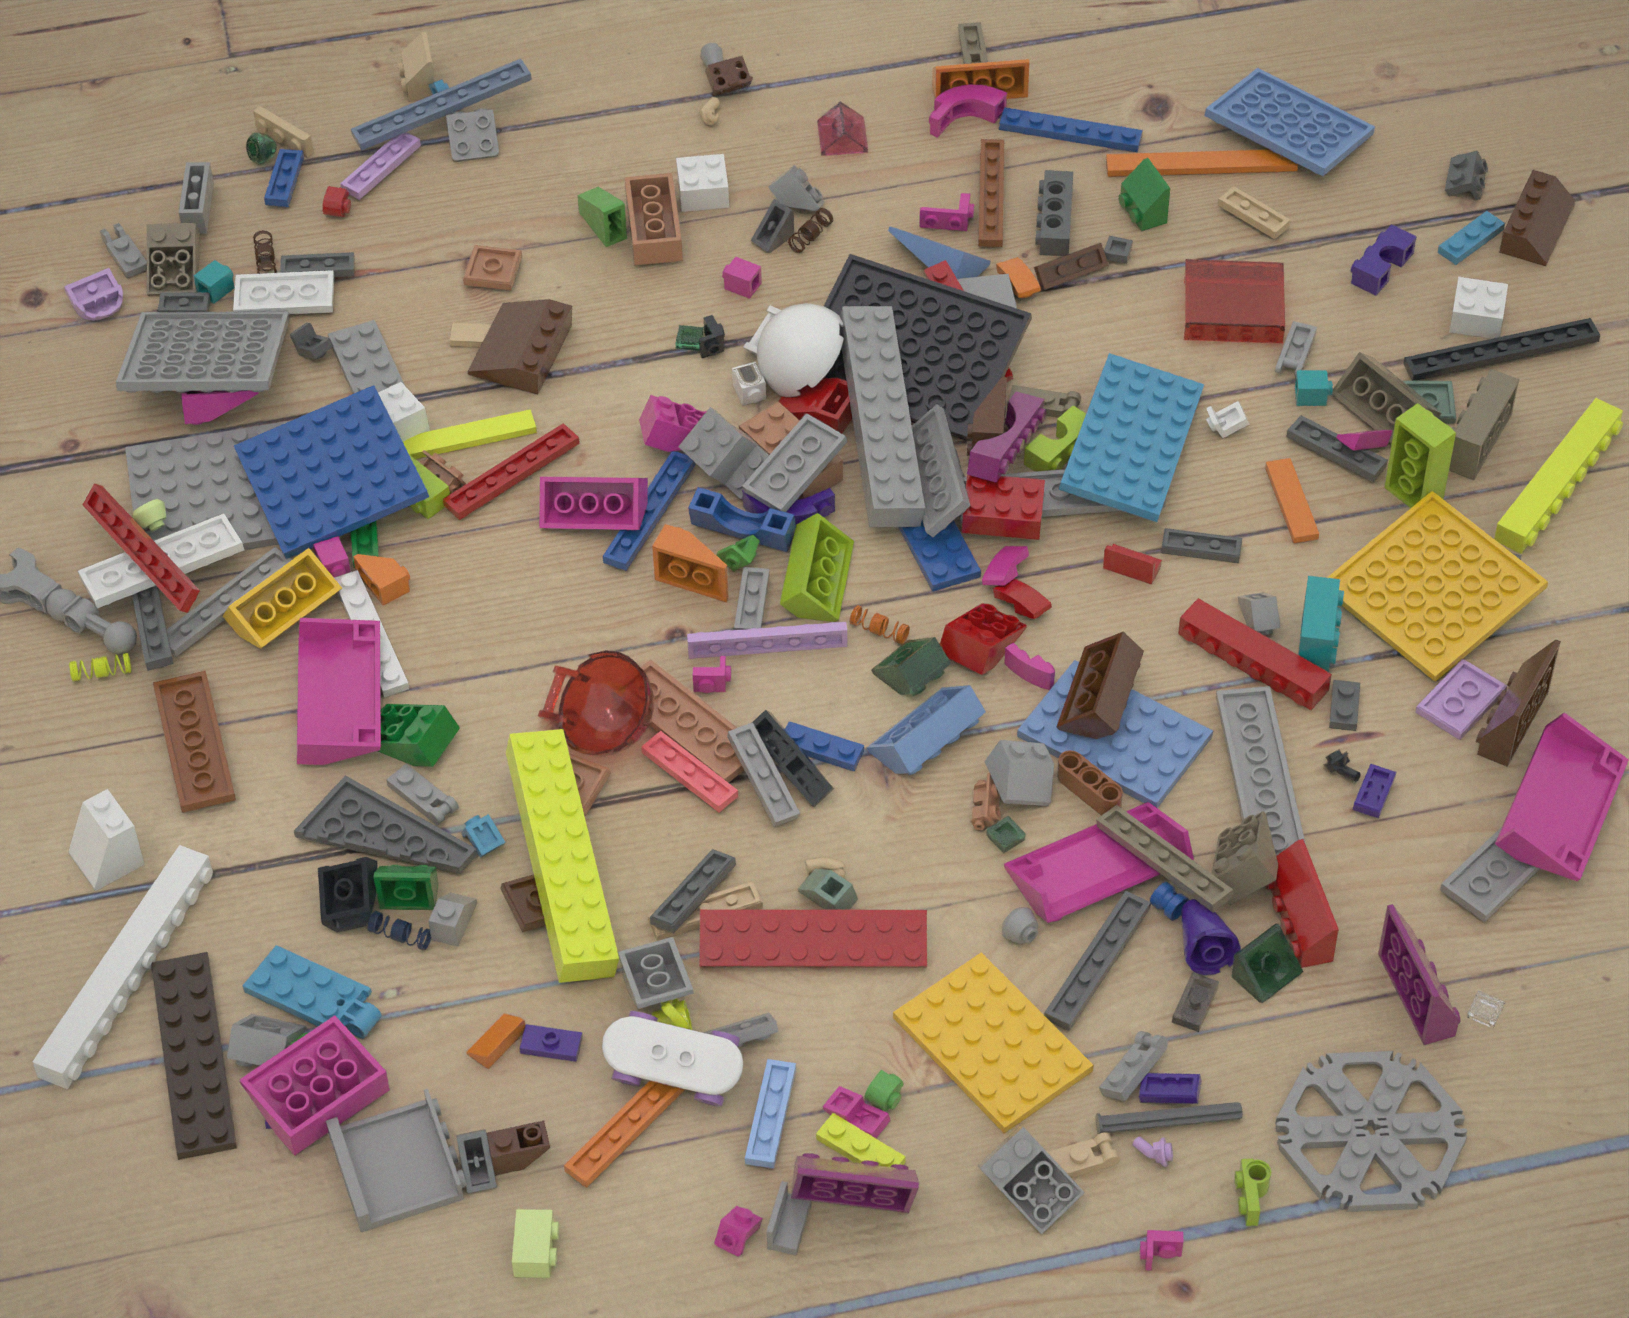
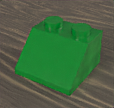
M1145 158L1121 183V191L1118 196L1119 203L1122 208L1127 210L1131 221L1134 224L1136 223L1141 231L1168 222L1170 187L1150 159Z
M426 865L379 866L374 872V882L380 909H434L439 883L436 867Z

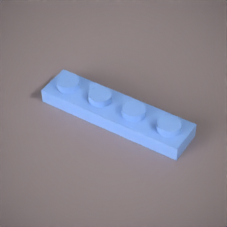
M767 1059L745 1155V1164L773 1169L775 1167L795 1077L796 1063Z

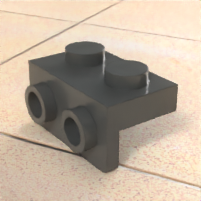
M1478 151L1451 157L1445 186L1448 196L1471 191L1476 200L1481 199L1482 191L1485 188L1484 180L1488 172V165L1486 160L1481 158Z

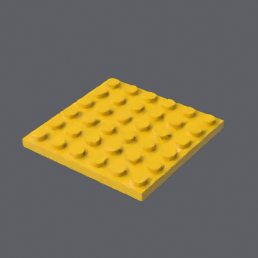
M1433 491L1327 577L1340 579L1339 590L1344 591L1342 606L1435 682L1548 587L1546 579Z

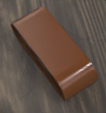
M1068 750L1060 754L1057 777L1062 785L1101 816L1115 805H1118L1120 808L1122 807L1123 791L1119 784L1080 753Z

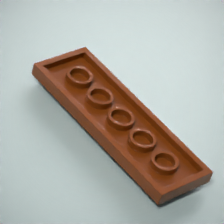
M206 670L153 682L182 813L235 801L236 797Z

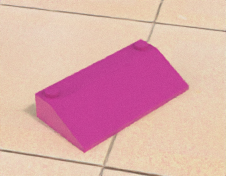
M300 618L298 637L297 764L326 765L379 751L381 748L380 621Z
M1565 712L1545 726L1495 845L1520 862L1574 881H1579L1629 759Z
M1147 802L1126 811L1190 859L1194 860L1188 830L1158 808ZM1097 824L1004 863L1005 870L1034 912L1047 923L1059 921L1065 915L1160 875L1158 871L1099 829Z

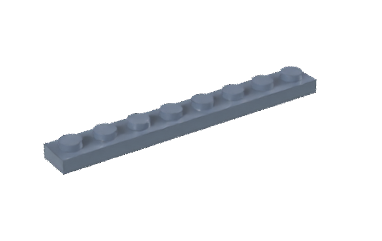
M518 59L351 129L352 136L362 151L532 80L531 73L522 59Z

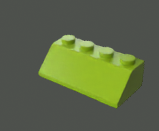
M818 513L796 525L780 605L798 618L836 622L840 616L854 540Z

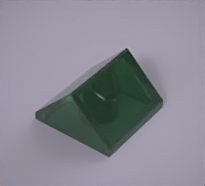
M1275 923L1234 954L1231 977L1259 1003H1263L1302 974L1303 970L1280 925Z

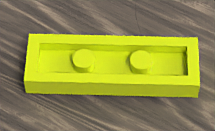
M834 1113L816 1133V1140L854 1163L868 1160L878 1162L879 1166L891 1167L893 1164L904 1165L906 1161V1156Z

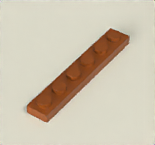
M981 139L978 246L1003 247L1004 140Z

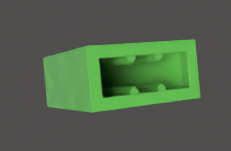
M600 187L577 195L580 215L605 247L627 239L625 204L622 200Z

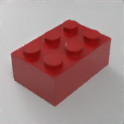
M967 475L966 491L970 506L963 513L962 533L1040 540L1045 480L1001 476L997 482Z

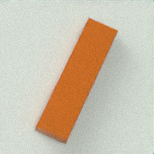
M1291 458L1267 461L1265 469L1293 544L1318 540L1319 531Z

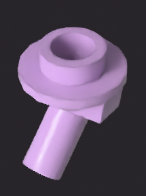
M1137 1137L1134 1140L1133 1146L1146 1157L1155 1159L1156 1163H1160L1163 1167H1168V1161H1173L1172 1143H1166L1165 1137L1161 1138L1158 1142H1154L1153 1146L1141 1137Z

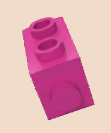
M961 193L959 210L921 207L919 226L921 228L967 231L969 218H974L975 204H970V194Z

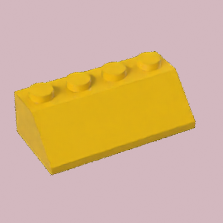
M308 548L228 606L223 618L239 637L262 649L297 623L300 618H304L339 592L342 587Z

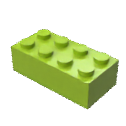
M1418 403L1396 418L1384 487L1410 508L1431 491L1444 500L1456 432L1449 425L1443 423L1432 412L1426 410Z

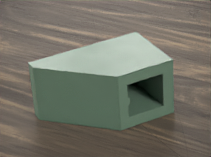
M814 869L798 888V892L825 910H850L858 900L853 885L832 870Z

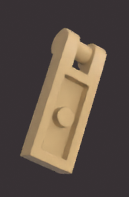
M1106 1132L1098 1134L1093 1139L1047 1152L1071 1178L1114 1166L1120 1161L1117 1151L1112 1149L1113 1141L1110 1134ZM1101 1151L1102 1155L1095 1157L1093 1153Z

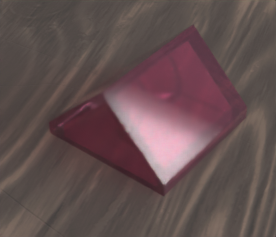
M843 102L837 103L817 120L821 156L868 153L864 117Z

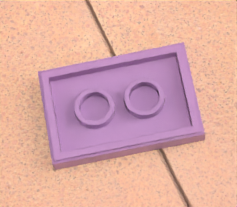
M1462 659L1418 704L1415 713L1461 740L1498 701L1502 690L1506 691L1507 685Z

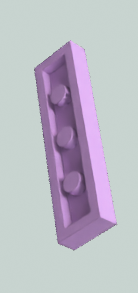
M407 132L393 137L340 183L341 187L347 189L349 195L360 200L421 146L420 139Z

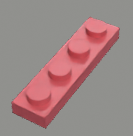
M662 731L658 732L641 746L642 754L720 813L738 798V790Z

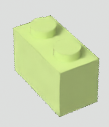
M516 1209L512 1254L514 1277L550 1278L551 1266L557 1265V1248H553V1240L559 1239V1222L554 1221L552 1210Z

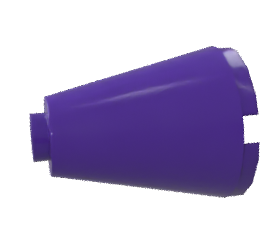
M1195 899L1187 901L1181 909L1185 962L1194 973L1201 975L1220 973V968L1227 964L1228 967H1231L1240 956L1241 946L1237 936L1216 912L1210 911Z

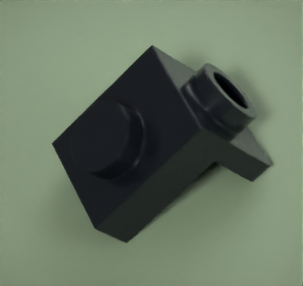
M713 315L703 317L705 337L699 339V352L702 358L724 352L725 332L722 324L717 323Z

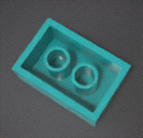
M1308 575L1298 655L1329 672L1330 664L1336 663L1337 648L1333 647H1338L1340 631L1335 626L1340 627L1342 616L1341 608L1337 606H1342L1344 591L1339 590L1340 579Z

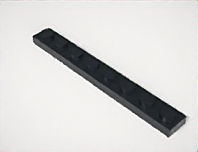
M1587 318L1404 357L1403 364L1411 380L1418 381L1599 342L1600 333L1592 319Z

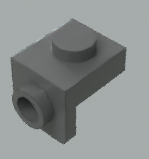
M308 322L290 334V338L300 356L319 359L325 356L326 351L333 347L331 339L316 335L312 324Z

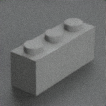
M186 162L179 207L180 222L196 223L200 233H207L214 187L210 162Z

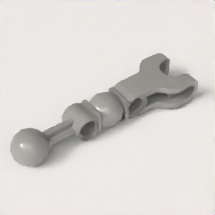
M16 548L9 554L14 570L7 574H0L1 603L24 602L38 611H43L47 615L50 614L55 620L64 621L65 625L76 633H81L88 628L102 636L104 645L110 652L115 654L127 653L136 645L137 634L129 623L116 621L111 624L100 618L99 610L90 600L83 599L79 595L76 596L71 590L62 589L60 584L39 572L33 554L22 548Z

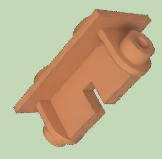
M423 450L427 458L419 463L437 477L440 476L439 479L449 486L450 494L458 490L460 484L466 485L461 479L464 475L454 466H451L450 469L445 466L446 461L438 454L434 453L431 456Z
M987 773V781L978 780L974 785L973 803L975 807L972 810L971 823L976 830H984L985 827L991 826L993 831L997 833L998 821L1001 820L999 808L1001 796L990 773Z

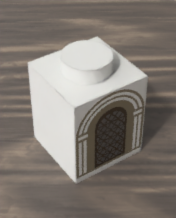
M756 362L732 368L733 387L743 406L766 400V382Z

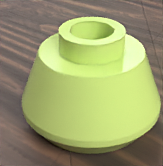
M159 499L152 500L134 510L132 518L144 530L149 528L151 532L165 525L163 522L167 518L165 503Z

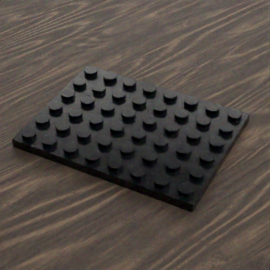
M849 254L824 304V307L834 311L839 316L841 315L842 306H892L911 422H917L938 404L944 409L951 436L965 441H972V439H967L968 423L973 424L974 412L1001 377L1005 376L1032 320V314L853 254ZM842 347L835 363L823 379L839 378L847 381Z

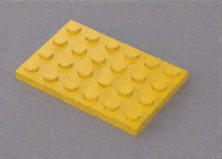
M982 952L893 1012V1019L1004 1134L1093 1072L1094 1065Z

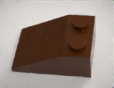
M1001 377L974 412L973 424L968 423L967 439H972V441H967V456H970V451L978 441L1004 434L1007 377Z

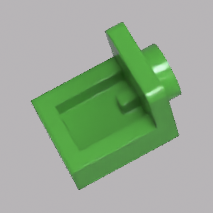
M751 535L736 542L735 545L732 544L719 550L716 556L727 564V567L732 571L749 565L757 554L756 549L760 541L754 535Z

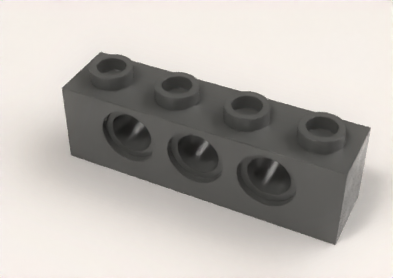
M1045 170L1044 180H1039V194H1043V197L1038 196V211H1042V213H1037L1036 228H1041V230H1036L1035 245H1040V255L1065 256L1069 254L1074 171Z

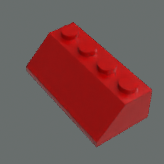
M1300 839L1276 856L1278 861L1276 880L1265 887L1267 890H1271L1273 908L1276 913H1280L1282 918V932L1284 935H1288L1290 939V953L1293 958H1297L1300 968L1333 962L1339 929L1304 839Z

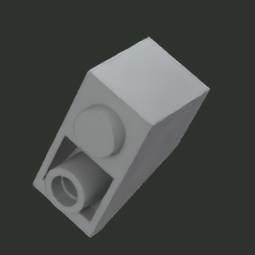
M795 165L775 179L768 187L775 197L787 207L817 211L824 203L821 192L816 187L813 188L807 181L806 173Z

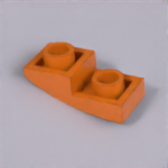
M1019 257L996 264L998 274H1009L1013 294L1018 298H1028L1033 293L1041 291L1035 276Z

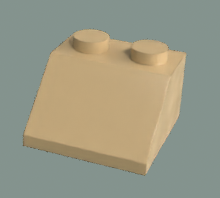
M425 31L421 32L401 52L402 62L398 63L400 77H405L401 78L402 91L408 93L409 101L431 96L432 93L428 84L435 82L428 37Z

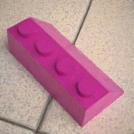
M540 477L539 528L640 530L648 503V478Z

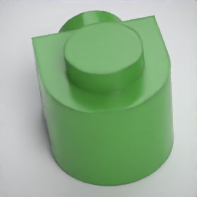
M880 1070L868 1086L864 1099L884 1112L889 1109L893 1110L901 1100L900 1089L904 1083L898 1076L894 1074L889 1075Z

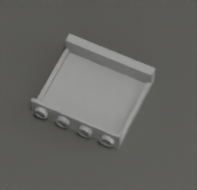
M428 1089L424 1090L425 1100L353 1123L340 1126L337 1117L326 1120L329 1137L360 1232L464 1200L462 1188L467 1187L462 1169L456 1171L454 1164L458 1163L455 1148L454 1146L448 1147L446 1140L450 1139L446 1123L439 1122L437 1116L441 1115L440 1106L437 1098L431 1099Z

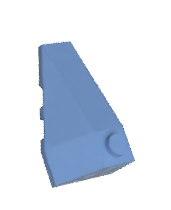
M891 226L888 230L926 266L931 267L946 260L957 279L977 277L991 262Z

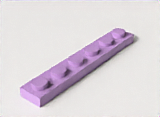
M830 622L687 634L689 659L847 647V623Z

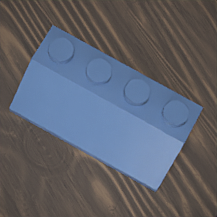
M970 685L943 687L870 744L867 750L894 773H908V775H912L922 768L921 764L927 759L930 760L938 756L942 752L941 748L958 740L960 733L964 729L972 728L978 724V718L986 713Z

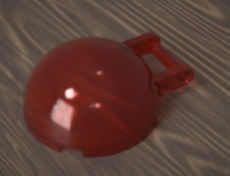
M604 650L588 654L591 658L579 664L577 670L555 665L553 669L555 676L544 708L539 710L538 717L559 723L558 727L563 729L566 743L571 749L589 756L604 757L621 753L631 748L641 739L652 720L654 694L648 676L633 659L618 651ZM565 677L570 678L561 696L559 714L553 713Z

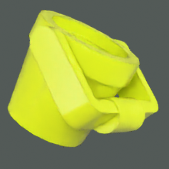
M676 998L661 1002V1009L651 1013L652 1016L658 1018L657 1022L693 1030L690 1012L685 1000L680 1001Z

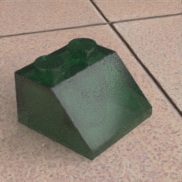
M936 637L907 640L872 668L871 671L898 694H912V696H915L926 689L925 685L930 680L933 681L940 678L945 673L944 669L951 662Z

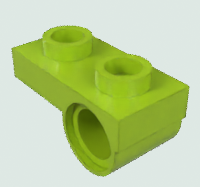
M1253 1158L1241 1159L1240 1170L1235 1171L1236 1189H1241L1242 1197H1238V1209L1240 1215H1245L1246 1226H1258L1260 1216L1259 1198L1267 1194L1271 1178L1270 1166L1262 1160H1253ZM1253 1177H1257V1178H1260L1261 1180L1257 1181V1180H1254V1179H1252V1178H1253Z

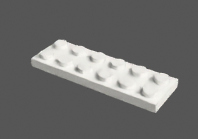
M225 514L154 541L184 574L244 551L242 541ZM126 552L78 570L79 577L97 608L155 586L153 581Z

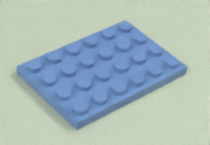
M1259 68L1255 69L1205 110V116L1214 122L1253 140L1255 143L1321 176L1328 173L1370 138L1375 130V126Z
M1074 660L1019 727L1017 737L1026 742L1044 743L1049 754L1059 758L1061 753L1068 750L1080 753L1119 784L1125 794L1143 803L1149 802L1158 808L1211 740L1213 730L1131 689L1127 706L1120 721V727L1113 735L1093 739L1060 731L1056 726L1079 664L1078 661Z

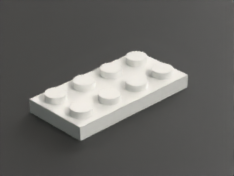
M311 271L236 275L233 311H288L289 314L333 312L334 272Z

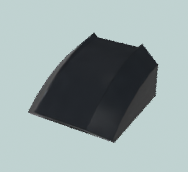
M362 857L355 861L318 868L320 914L323 926L337 933L367 926L377 892L374 872L378 869V861Z

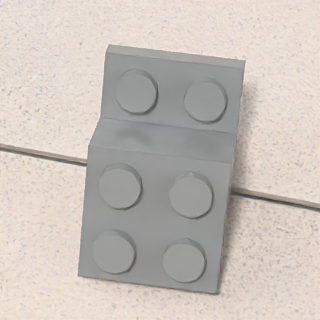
M711 407L678 446L710 477L725 484L741 500H743L742 485L769 456L750 436L731 425Z

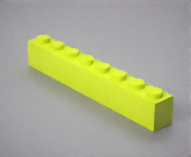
M1598 398L1594 399L1497 523L1494 540L1520 554L1523 553L1527 546L1531 547L1535 543L1540 529L1543 531L1546 529L1551 518L1550 516L1559 512L1564 498H1569L1572 495L1577 481L1580 483L1583 481L1587 468L1589 466L1593 467L1596 464L1601 450L1606 451L1611 442V437L1613 435L1617 436L1623 427V422L1621 421L1623 410Z

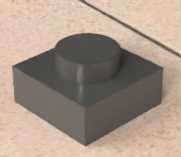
M1109 236L1104 249L1107 260L1127 264L1133 240Z

